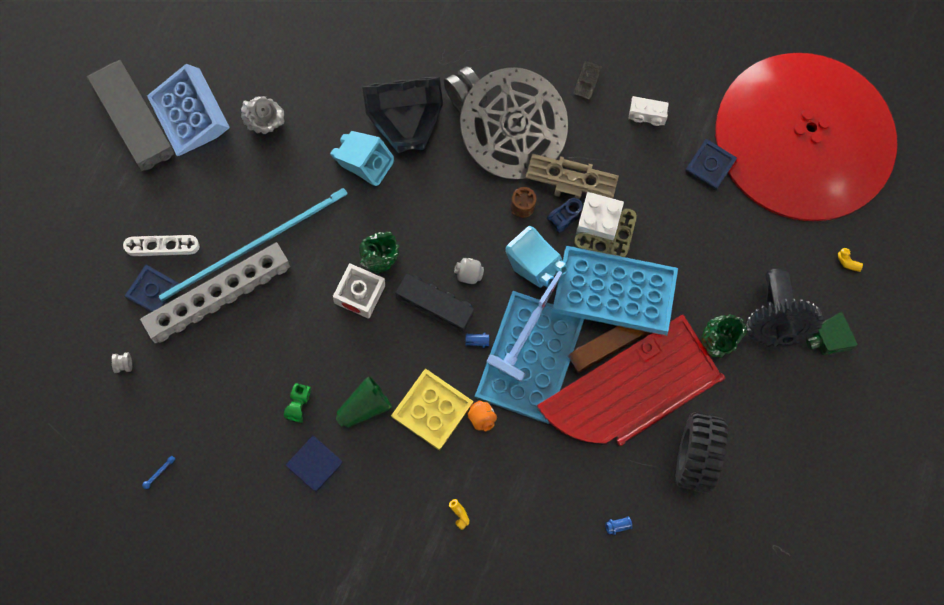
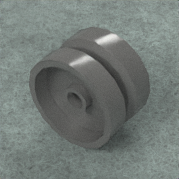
M467 66L458 71L457 76L451 75L444 79L445 90L460 113L467 94L480 80L475 72ZM486 94L480 100L479 105L487 101Z

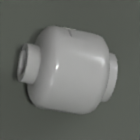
M463 258L460 263H456L454 273L457 274L460 282L476 284L477 281L482 279L484 267L481 266L480 261Z

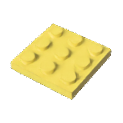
M425 369L391 417L440 451L473 404V401Z

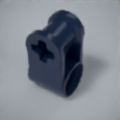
M571 198L547 216V220L552 221L557 227L558 233L565 230L580 217L582 212L581 201ZM574 206L578 211L572 212L569 210V207Z

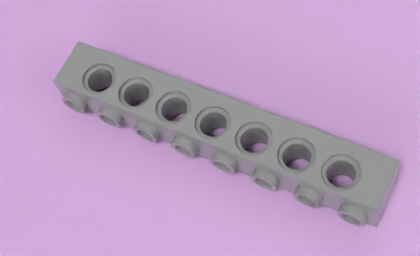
M276 242L140 320L154 343L163 342L172 333L181 332L188 324L196 323L202 320L204 315L218 311L220 306L225 303H232L241 294L250 293L254 290L255 286L269 282L271 277L277 274L285 273L290 267L289 262ZM272 263L270 268H263L264 264ZM250 272L256 273L252 278L246 277ZM232 282H239V284L236 287H230V284ZM216 291H222L219 297H213V294ZM198 301H205L201 307H196ZM182 310H187V314L185 316H179V313ZM170 320L167 326H162L163 321Z

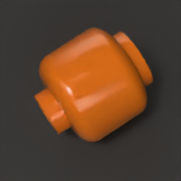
M475 402L470 406L468 418L476 430L488 431L494 427V423L497 420V415L488 402Z

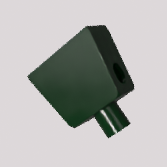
M843 312L824 321L823 325H821L822 329H818V333H813L814 336L806 340L807 347L810 350L819 348L822 355L850 351L858 345Z

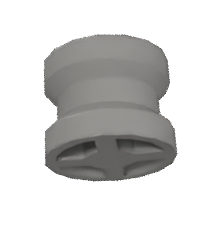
M129 352L123 355L112 354L114 373H120L122 370L126 372L132 371V359Z

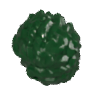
M378 232L363 239L359 246V254L362 259L360 265L369 270V272L380 273L389 270L399 255V245H396L397 240L391 232Z
M731 314L711 319L703 330L702 345L712 357L720 358L725 354H730L737 349V344L740 343V340L748 332L744 319L736 318L735 315Z

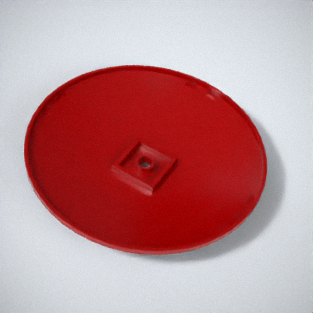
M788 53L776 55L754 64L740 74L730 85L717 113V146L737 157L728 172L730 178L756 204L790 219L826 221L853 213L869 203L886 184L894 167L897 154V133L892 114L885 100L877 89L856 70L825 56L809 53ZM806 126H813L815 132H809Z

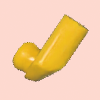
M841 249L838 253V259L843 267L861 272L863 263L853 261L850 257L849 249Z

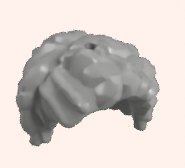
M255 97L249 102L246 100L243 102L241 117L244 125H247L249 130L266 134L284 124V110L273 99Z

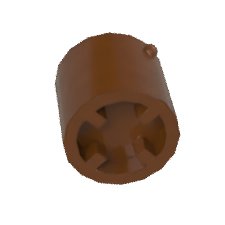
M520 187L515 190L511 201L512 214L525 218L534 212L536 194L533 190L527 187Z

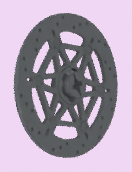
M504 68L487 74L471 88L462 106L460 129L467 151L483 169L502 178L523 179L526 178L530 164L528 154L543 139L549 140L550 144L541 156L545 155L552 159L558 158L567 138L568 116L560 94L548 80L527 69ZM511 82L529 85L537 90V94L530 96L512 90ZM499 86L501 93L486 108L480 107L479 102L482 97L493 87ZM507 95L513 104L511 108L507 107ZM514 95L529 101L519 107ZM502 98L503 111L491 110V107ZM545 101L548 102L553 114V130L547 128L542 109V104ZM533 103L535 106L527 114L524 109ZM537 110L542 125L531 120ZM507 113H508V114L514 113V114L508 116L507 118L505 117ZM488 114L499 115V121L488 117ZM475 117L482 119L487 139L485 146H481L477 138ZM519 119L515 124L516 126L512 127L513 121ZM487 122L498 127L493 137L490 136ZM530 126L541 130V133L530 132ZM521 130H524L522 134L519 133V134H515L514 136H513V135H510V134H514V133L520 132ZM502 133L505 138L495 144L494 141ZM526 136L538 137V139L529 148H527ZM518 139H522V152L516 143ZM510 140L515 152L503 149L501 145ZM494 151L517 157L518 165L502 163L491 155Z

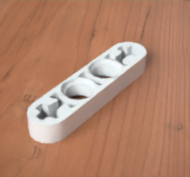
M191 235L129 237L123 243V248L130 256L195 254L200 247L196 237ZM170 241L176 242V247L172 250L166 248V244ZM189 241H192L195 245H192L191 248L188 249L187 245L189 244ZM156 242L157 247L154 250H148V243ZM132 243H135L136 247H134L133 250H131L129 246H132Z

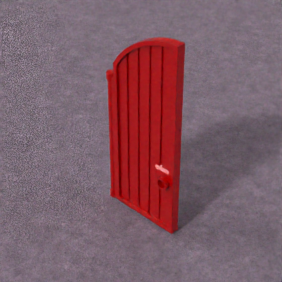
M682 314L670 322L667 336L651 333L539 403L536 407L550 424L572 438L584 442L604 444L617 437L618 445L622 446L635 435L716 383L723 381L725 376L719 373L709 354Z

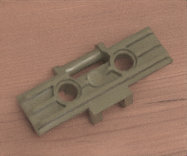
M532 154L526 178L556 185L554 196L559 197L561 192L575 195V198L580 200L582 192H590L613 199L619 176L592 169L593 164L585 165L566 160L561 156L560 160ZM563 167H567V168H571V169L583 171V172H586V173L583 174V173H579V172H575V171L563 169ZM551 168L556 169L558 175L552 176L549 170ZM589 178L596 181L594 185H588L586 182L589 181Z

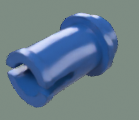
M466 333V346H483L485 348V346H489V335H485V333Z
M629 516L614 521L610 519L605 523L607 533L616 535V532L632 529L633 527Z

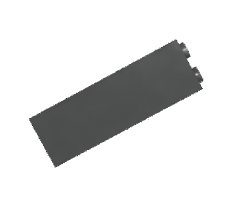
M121 60L87 76L141 171L151 169L155 164L166 161L175 154Z

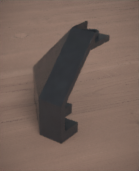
M422 77L418 80L407 79L386 84L375 83L363 86L366 115L397 153L410 149L424 150L443 106L440 77Z

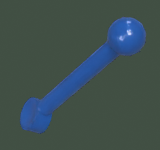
M173 456L169 457L167 462L148 481L143 482V488L148 489L150 484L166 467L175 461V458Z

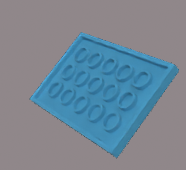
M566 246L563 262L567 265L568 271L561 275L558 281L552 312L667 336L678 268Z
M515 291L512 292L493 344L491 355L503 360L505 359L507 353L511 352L533 311L539 306V299ZM547 303L519 352L518 360L514 365L525 373L522 382L487 363L475 398L549 424L536 405L560 391L570 363L568 355L574 351L584 319L552 312L553 304Z

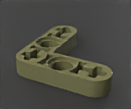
M624 209L621 212L613 240L587 233H579L574 239V247L618 256L616 255L618 246L623 244L620 257H626L636 222V213L631 209ZM626 215H630L628 225L624 226ZM618 232H627L628 238L621 239L618 236ZM581 238L585 239V243L583 246H581L579 242ZM591 240L594 241L592 244V249L589 248ZM597 243H603L606 249L604 251H598L595 245Z

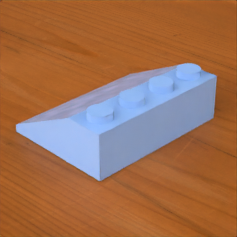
M185 64L147 95L177 156L218 138L230 128L204 76L197 67Z

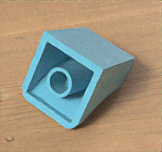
M351 131L350 134H343L340 138L341 147L339 149L334 148L330 155L343 168L355 173L370 184L378 186L394 162L392 153L380 137Z
M528 226L506 247L505 252L513 270L540 288L543 285L549 287L554 279V275L558 271L563 272L562 275L568 271L561 255L532 226Z

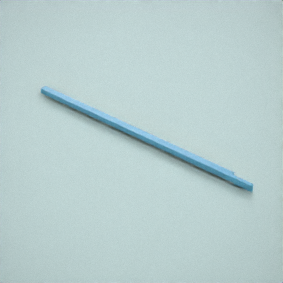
M344 188L331 195L332 199L328 198L205 270L159 295L161 301H164L341 199L348 193Z

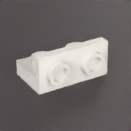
M633 96L629 119L635 122H648L656 126L665 125L668 116V103Z

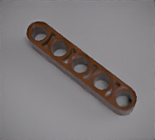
M617 326L574 350L568 357L579 373L651 332Z

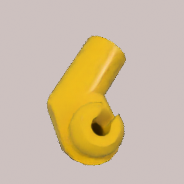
M454 499L449 503V507L459 517L456 525L463 530L469 525L470 520L464 507L458 500Z

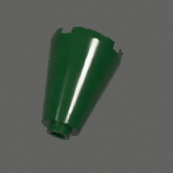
M372 377L365 378L336 412L338 415L336 420L342 427L345 425L349 428L392 408L386 395L384 396L381 392L382 389Z

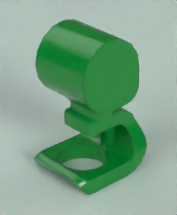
M298 383L294 384L290 399L293 401L284 410L285 419L303 423L302 405L304 403L307 404L311 387Z

